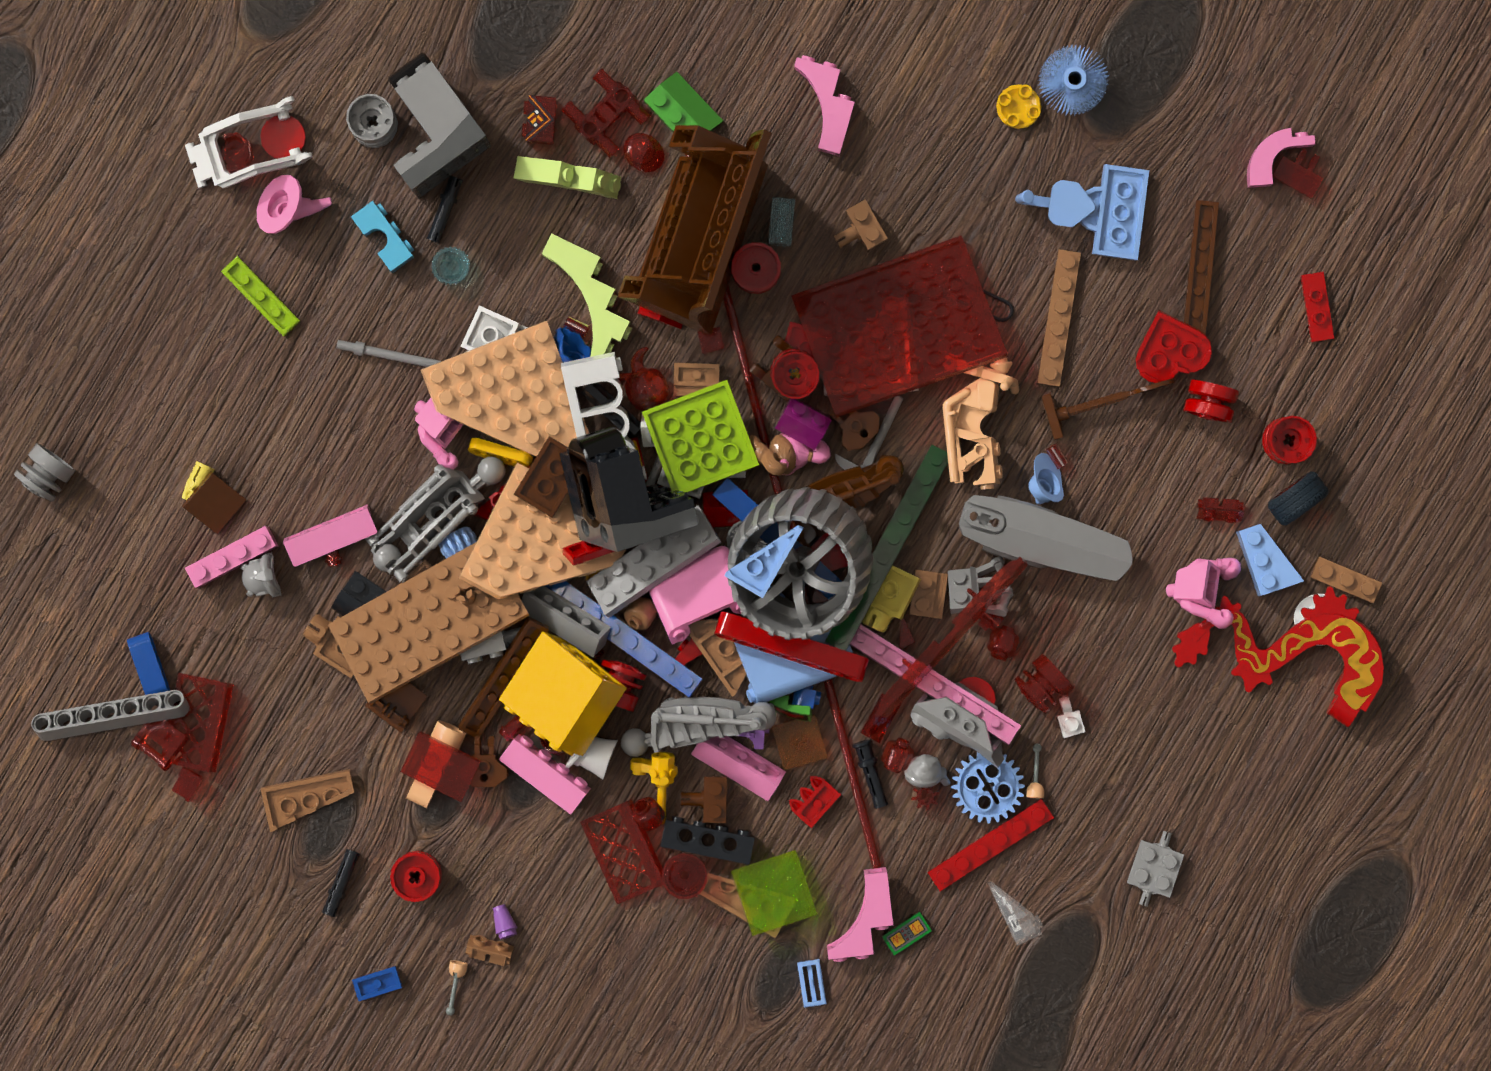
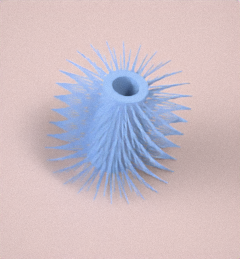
M1072 45L1069 49L1062 48V50L1066 49L1068 52L1056 51L1063 53L1051 54L1049 61L1047 59L1045 61V74L1043 66L1041 72L1043 78L1049 80L1040 78L1038 80L1043 81L1039 83L1043 85L1039 88L1043 89L1041 93L1047 92L1042 97L1054 92L1046 100L1056 93L1059 95L1063 90L1065 91L1060 99L1061 101L1064 97L1058 112L1065 101L1062 113L1067 105L1066 115L1070 110V116L1073 114V109L1075 114L1077 112L1081 114L1078 110L1081 112L1091 110L1087 108L1095 107L1092 103L1093 101L1095 105L1100 102L1101 91L1102 97L1104 92L1101 83L1106 91L1107 82L1103 80L1106 79L1104 77L1109 76L1105 75L1108 71L1102 72L1106 69L1105 67L1098 69L1103 64L1095 67L1102 59L1090 68H1088L1090 66L1088 65L1084 70L1082 69L1088 50L1082 58L1085 47L1080 54L1081 45L1077 49V54H1075L1076 45L1075 49ZM1068 76H1075L1078 79V85L1071 84ZM1095 96H1096V98L1099 100V102H1098V101L1096 102V101L1093 99V97L1095 98Z

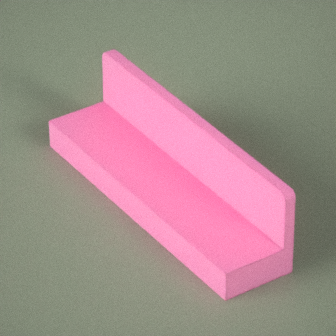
M367 504L286 537L283 543L293 566L296 567L377 533V529Z
M719 736L713 737L707 741L697 743L691 753L692 756L766 801H769L786 773L783 769L728 736L724 738H719Z

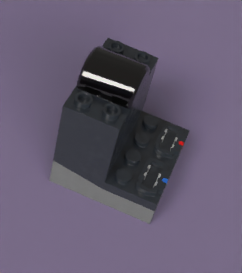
M611 426L573 438L569 443V447L566 448L567 451L559 453L579 540L619 552L699 525L693 498H689L686 492L679 490L668 491L667 487L658 484L646 486L638 450L631 449L626 445L625 439L618 429Z

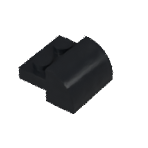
M355 571L336 597L331 608L344 616L387 591Z

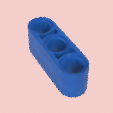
M150 632L127 639L145 695L170 691Z

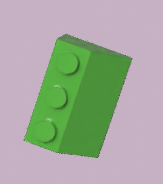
M678 72L662 82L644 99V103L672 133L676 125H699L707 130L714 131L723 122L717 113Z

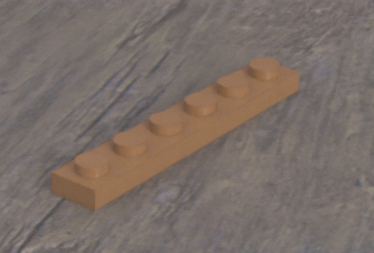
M1058 249L1037 384L1060 387L1081 256L1079 252Z

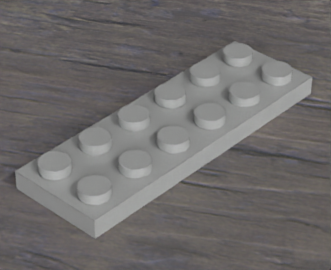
M699 505L695 507L699 525L640 544L613 562L611 567L603 569L586 581L608 618L721 543Z

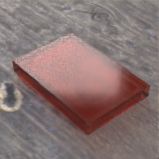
M419 731L400 772L462 802L481 761Z

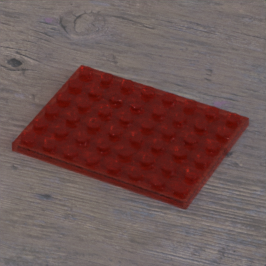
M962 235L791 295L835 417L1008 357Z

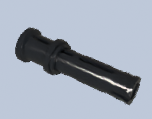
M866 739L852 744V747L856 749L859 759L858 766L863 768L874 809L887 806L888 802L877 771L876 764L878 759L873 754L871 747L872 739Z

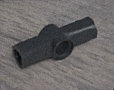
M598 382L588 384L581 392L594 406L607 404L615 399ZM620 403V406L627 411L629 416V431L626 436L631 439L640 430L641 422ZM603 413L619 430L623 428L625 422L619 414L616 413L611 416Z

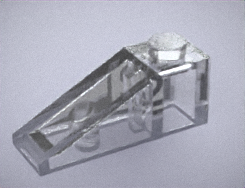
M992 881L987 882L1017 946L1042 934L1040 929L1043 928V925L1038 915L1033 916L1028 909Z

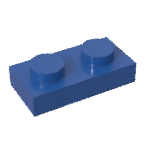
M396 966L352 979L358 1001L403 987Z

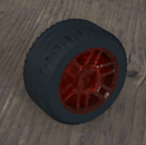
M1310 471L1268 502V509L1281 525L1286 526L1328 495V488L1316 472Z

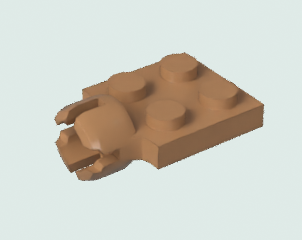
M316 614L310 623L319 628L320 631L318 632L312 627L307 626L303 633L304 637L316 646L313 654L352 678L354 674L328 624L334 621H329Z

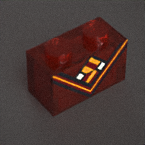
M529 95L528 101H524L523 114L527 115V124H522V137H526V143L554 145L556 97Z

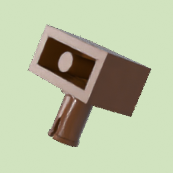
M704 776V790L702 792L681 791V798H690V800H681V806H701L703 808V823H726L727 776Z

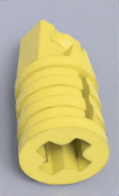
M196 461L195 467H193V471L187 480L182 498L187 500L210 471L214 473L215 469Z

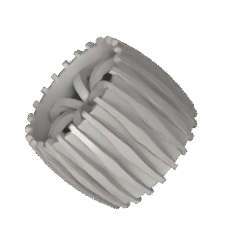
M803 487L794 490L792 488L768 497L745 517L734 535L729 550L728 570L754 554L760 536L775 522H779V537L790 531L792 520L812 524L829 534L828 538L814 551L807 546H800L797 549L792 547L777 573L782 574V576L767 590L763 598L728 578L734 602H737L740 607L741 614L743 616L746 615L753 622V626L756 628L760 627L769 632L768 634L771 636L777 635L785 637L787 640L793 638H802L804 640L817 634L822 635L833 627L840 625L859 605L870 582V573L873 567L872 542L870 535L867 534L865 522L860 519L856 509L844 502L842 497H836L827 493V490L824 489L815 490L810 489V487ZM836 543L839 544L841 551L845 554L848 561V573L842 582L828 581L814 573L820 563V559ZM791 582L794 602L790 601L789 598H783L779 595ZM805 583L813 588L835 595L825 603L806 604Z

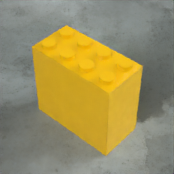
M542 631L499 700L505 704V710L520 717L519 721L527 727H533L535 729L534 733L544 740L547 739L550 742L549 746L558 752L563 750L571 756L573 754L583 756L627 687L574 645L561 637Z

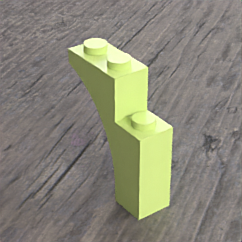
M517 157L514 179L526 183L587 192L608 198L617 199L618 192L621 188V177L597 168L574 166L562 161Z

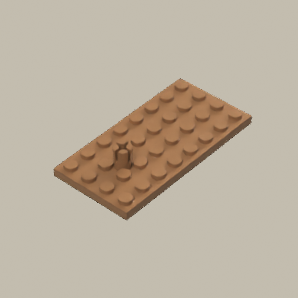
M476 542L328 624L369 704L530 616L518 593L507 598L497 599L459 579Z

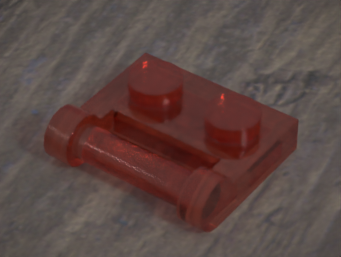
M163 720L144 724L132 740L131 746L136 750L140 749L157 762L163 771H167L189 738L169 722ZM148 736L167 750L164 756L146 743Z

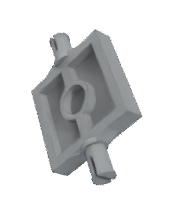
M1163 831L1159 843H1149L1141 840L1127 880L1128 884L1137 886L1143 891L1139 904L1143 905L1144 899L1147 897L1144 904L1147 907L1152 894H1161L1170 898L1184 854L1173 851L1168 847L1172 833L1168 832L1165 840L1166 831Z

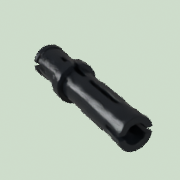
M452 175L449 176L444 194L440 195L441 202L426 239L440 244L453 205L457 204L458 200L456 197L463 182L462 179Z
M346 849L332 888H329L327 892L329 895L322 913L336 917L338 907L346 896L344 893L360 853Z

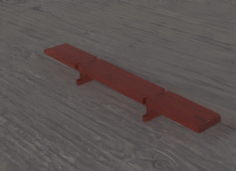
M1019 557L1017 560L1006 564L979 593L970 588L967 589V592L974 598L952 621L956 626L940 644L934 640L914 663L906 659L902 660V663L908 669L886 692L879 704L878 711L874 714L875 716L882 719L888 718L923 680L922 678L937 665L985 613L987 608L1021 574L1028 565L1025 559Z

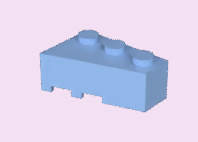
M1261 524L1236 532L1258 596L1304 581Z

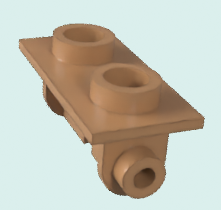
M470 935L465 954L469 955L470 958L485 961L486 954H489L490 963L504 966L505 964H510L514 946L504 941L489 940L481 935Z

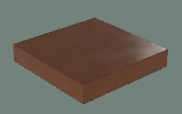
M210 471L182 507L218 534L246 499Z

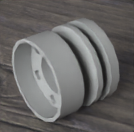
M365 94L357 97L347 110L346 121L349 130L360 144L370 148H379L387 145L394 138L397 132L398 121L394 110L385 98L377 94ZM370 120H372V121H377L378 125H377V126H374V125L371 126V125L369 124V121H370Z
M36 443L28 454L31 460L35 462L33 466L22 462L21 466L28 473L25 474L17 469L14 475L32 493L53 502L56 496L49 489L51 488L60 493L61 488L55 481L59 479L67 483L76 470L56 454Z

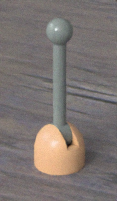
M1040 744L1033 745V751L1035 752L1034 781L1027 787L1026 798H1044V788L1038 783L1039 752L1042 749Z
M451 960L449 964V972L454 977L450 1003L446 1009V1014L449 1016L455 1013L453 1006L458 978L465 975L468 967L466 962Z

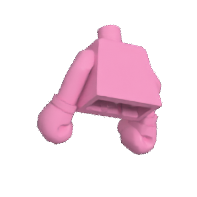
M431 398L427 403L422 400L418 401L414 408L415 412L418 413L415 421L419 424L418 434L422 444L433 453V457L437 460L438 464L454 470L458 466V459L454 454L448 453L444 449L464 424L437 413Z
M1217 558L1216 560L1196 559L1187 567L1177 571L1175 583L1167 585L1166 593L1168 597H1173L1182 609L1195 616L1207 619L1206 621L1211 622L1219 629H1226L1232 624L1234 617L1227 609H1214L1219 577L1221 576L1224 580L1236 578L1241 571V563L1235 558Z

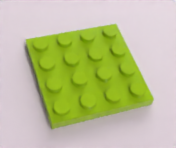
M727 380L642 412L671 491L679 490L687 493L759 466Z

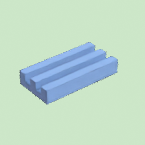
M820 959L797 962L804 1008L826 1004ZM811 965H816L821 995V1000L818 1001L816 999ZM803 966H807L812 1002L807 1000Z

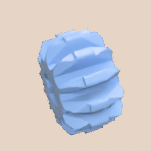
M470 527L459 528L449 534L439 544L440 551L447 559L477 542V537Z

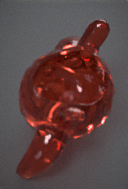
M648 347L639 349L632 357V373H619L618 378L620 381H626V395L631 404L640 411L664 404L669 395L670 388L666 378L659 370L645 368L643 357L649 350Z

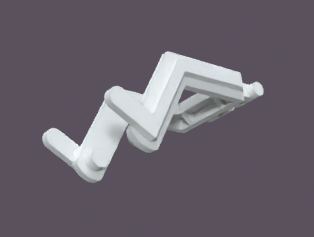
M294 96L284 98L275 105L237 113L203 129L202 133L198 134L201 144L194 146L193 142L186 144L185 147L190 163L197 164V167L192 170L198 188L207 186L206 181L211 178L215 186L228 188L256 175L300 165L313 157L312 152L301 153L300 147L289 150L290 156L253 164L231 174L226 171L217 142L220 133L243 123L277 115L279 121L289 119V112L293 110L290 104L295 101Z

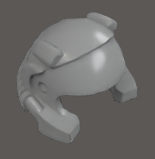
M272 552L263 554L260 559L249 561V564H242V582L247 590V596L252 597L253 594L257 597L270 594L272 597L281 596V589L274 574V557Z

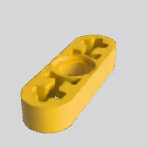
M472 438L468 447V451L476 456L483 458L497 457L504 464L514 467L518 462L530 468L534 458L527 452L480 438Z

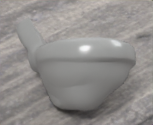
M923 754L915 756L905 765V779L913 786L928 788L937 785L939 782L943 786L951 784L945 767L941 766L937 757Z

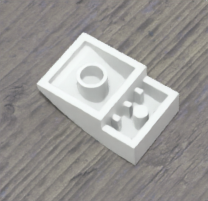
M479 305L460 347L472 350L528 327Z

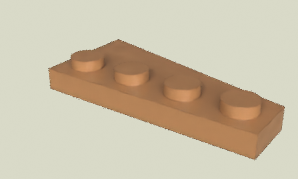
M350 769L261 787L270 832L355 792Z
M710 873L706 875L697 891V894L774 939L798 900Z

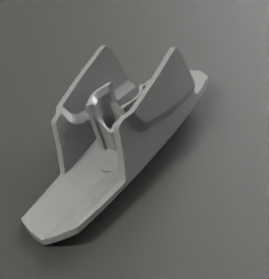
M973 495L964 504L959 521L960 531L963 536L982 544L984 552L1037 568L1050 567L1113 581L1120 579L1132 565V552L1127 540L1071 518L1061 516L1050 509L999 495L997 498ZM972 512H975L977 515L974 521L970 519ZM996 518L998 525L993 527L989 521Z

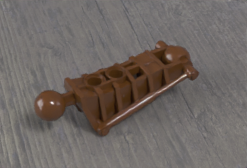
M882 455L879 461L864 468L857 466L834 473L806 487L815 490H827V493L836 497H842V500L850 507L857 508L860 505L863 507L865 503L878 498L879 494L889 486L899 483L900 478L903 476L904 465L896 456ZM793 521L794 527L797 525L804 527L797 539L804 546L810 547L809 543L814 538L826 533L812 524Z

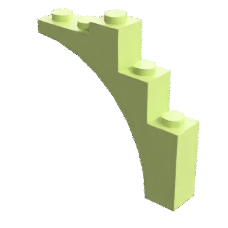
M551 233L542 255L560 266L574 280L588 304L593 331L590 357L612 352L614 344L611 343L612 340L620 343L623 339L627 340L632 328L629 327L630 321L607 310L608 307L612 308L618 297L615 295L616 290L592 278L593 275L598 276L603 266L600 263L601 257Z

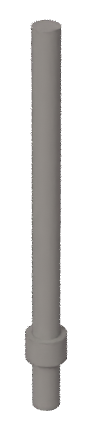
M338 340L336 349L354 352V355L363 356L365 354L424 367L441 362L430 358L367 346L365 343L358 341L352 343Z

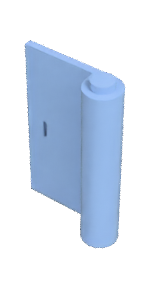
M830 631L822 635H814L809 639L826 644L825 640ZM734 642L750 682L748 690H746L750 703L768 702L836 677V675ZM849 645L846 651L853 653Z

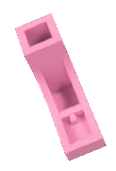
M1291 128L1268 136L1257 146L1249 160L1247 168L1248 188L1271 186L1273 184L1272 163L1275 156L1285 149L1313 147L1315 145V135L1308 136V132L1295 133V137H1292Z

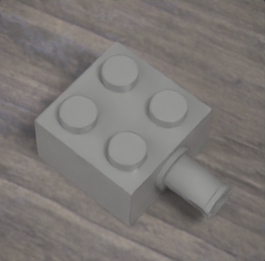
M521 627L507 631L503 630L461 653L462 661L467 660L468 664L483 661L482 656L489 654L490 658L504 655V650L508 649L509 644H511Z

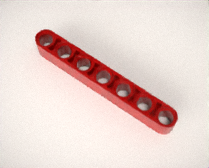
M728 612L720 613L714 633L717 637L839 677L863 682L869 661L866 657L811 639L793 638L787 640L785 637L771 636L768 634L769 632L760 627L756 628L753 626V622L747 618Z

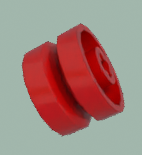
M752 242L746 244L736 252L732 260V276L741 290L750 294L765 293L777 284L780 277L781 262L779 256L772 247L764 243ZM759 264L760 271L754 272L752 265L756 266Z
M1191 380L1188 392L1201 399H1186L1183 411L1196 415L1199 418L1231 423L1234 410L1221 404L1236 403L1239 391L1210 382Z
M419 850L408 852L397 859L391 869L390 880L392 888L398 896L406 901H424L432 896L441 885V866L436 858L428 852ZM420 872L419 880L413 878V873Z

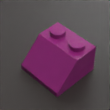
M789 399L775 429L815 450L832 419L831 416L800 399Z

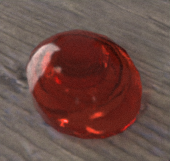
M635 133L627 138L623 146L625 159L639 171L653 172L663 164L665 155L663 148L651 135Z

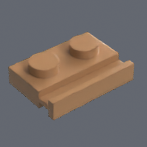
M674 363L673 396H685L719 383L720 364Z
M915 570L914 576L920 578L921 581L911 599L909 614L942 619L948 574Z

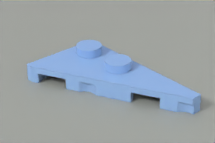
M797 525L729 569L724 576L763 598L804 527Z

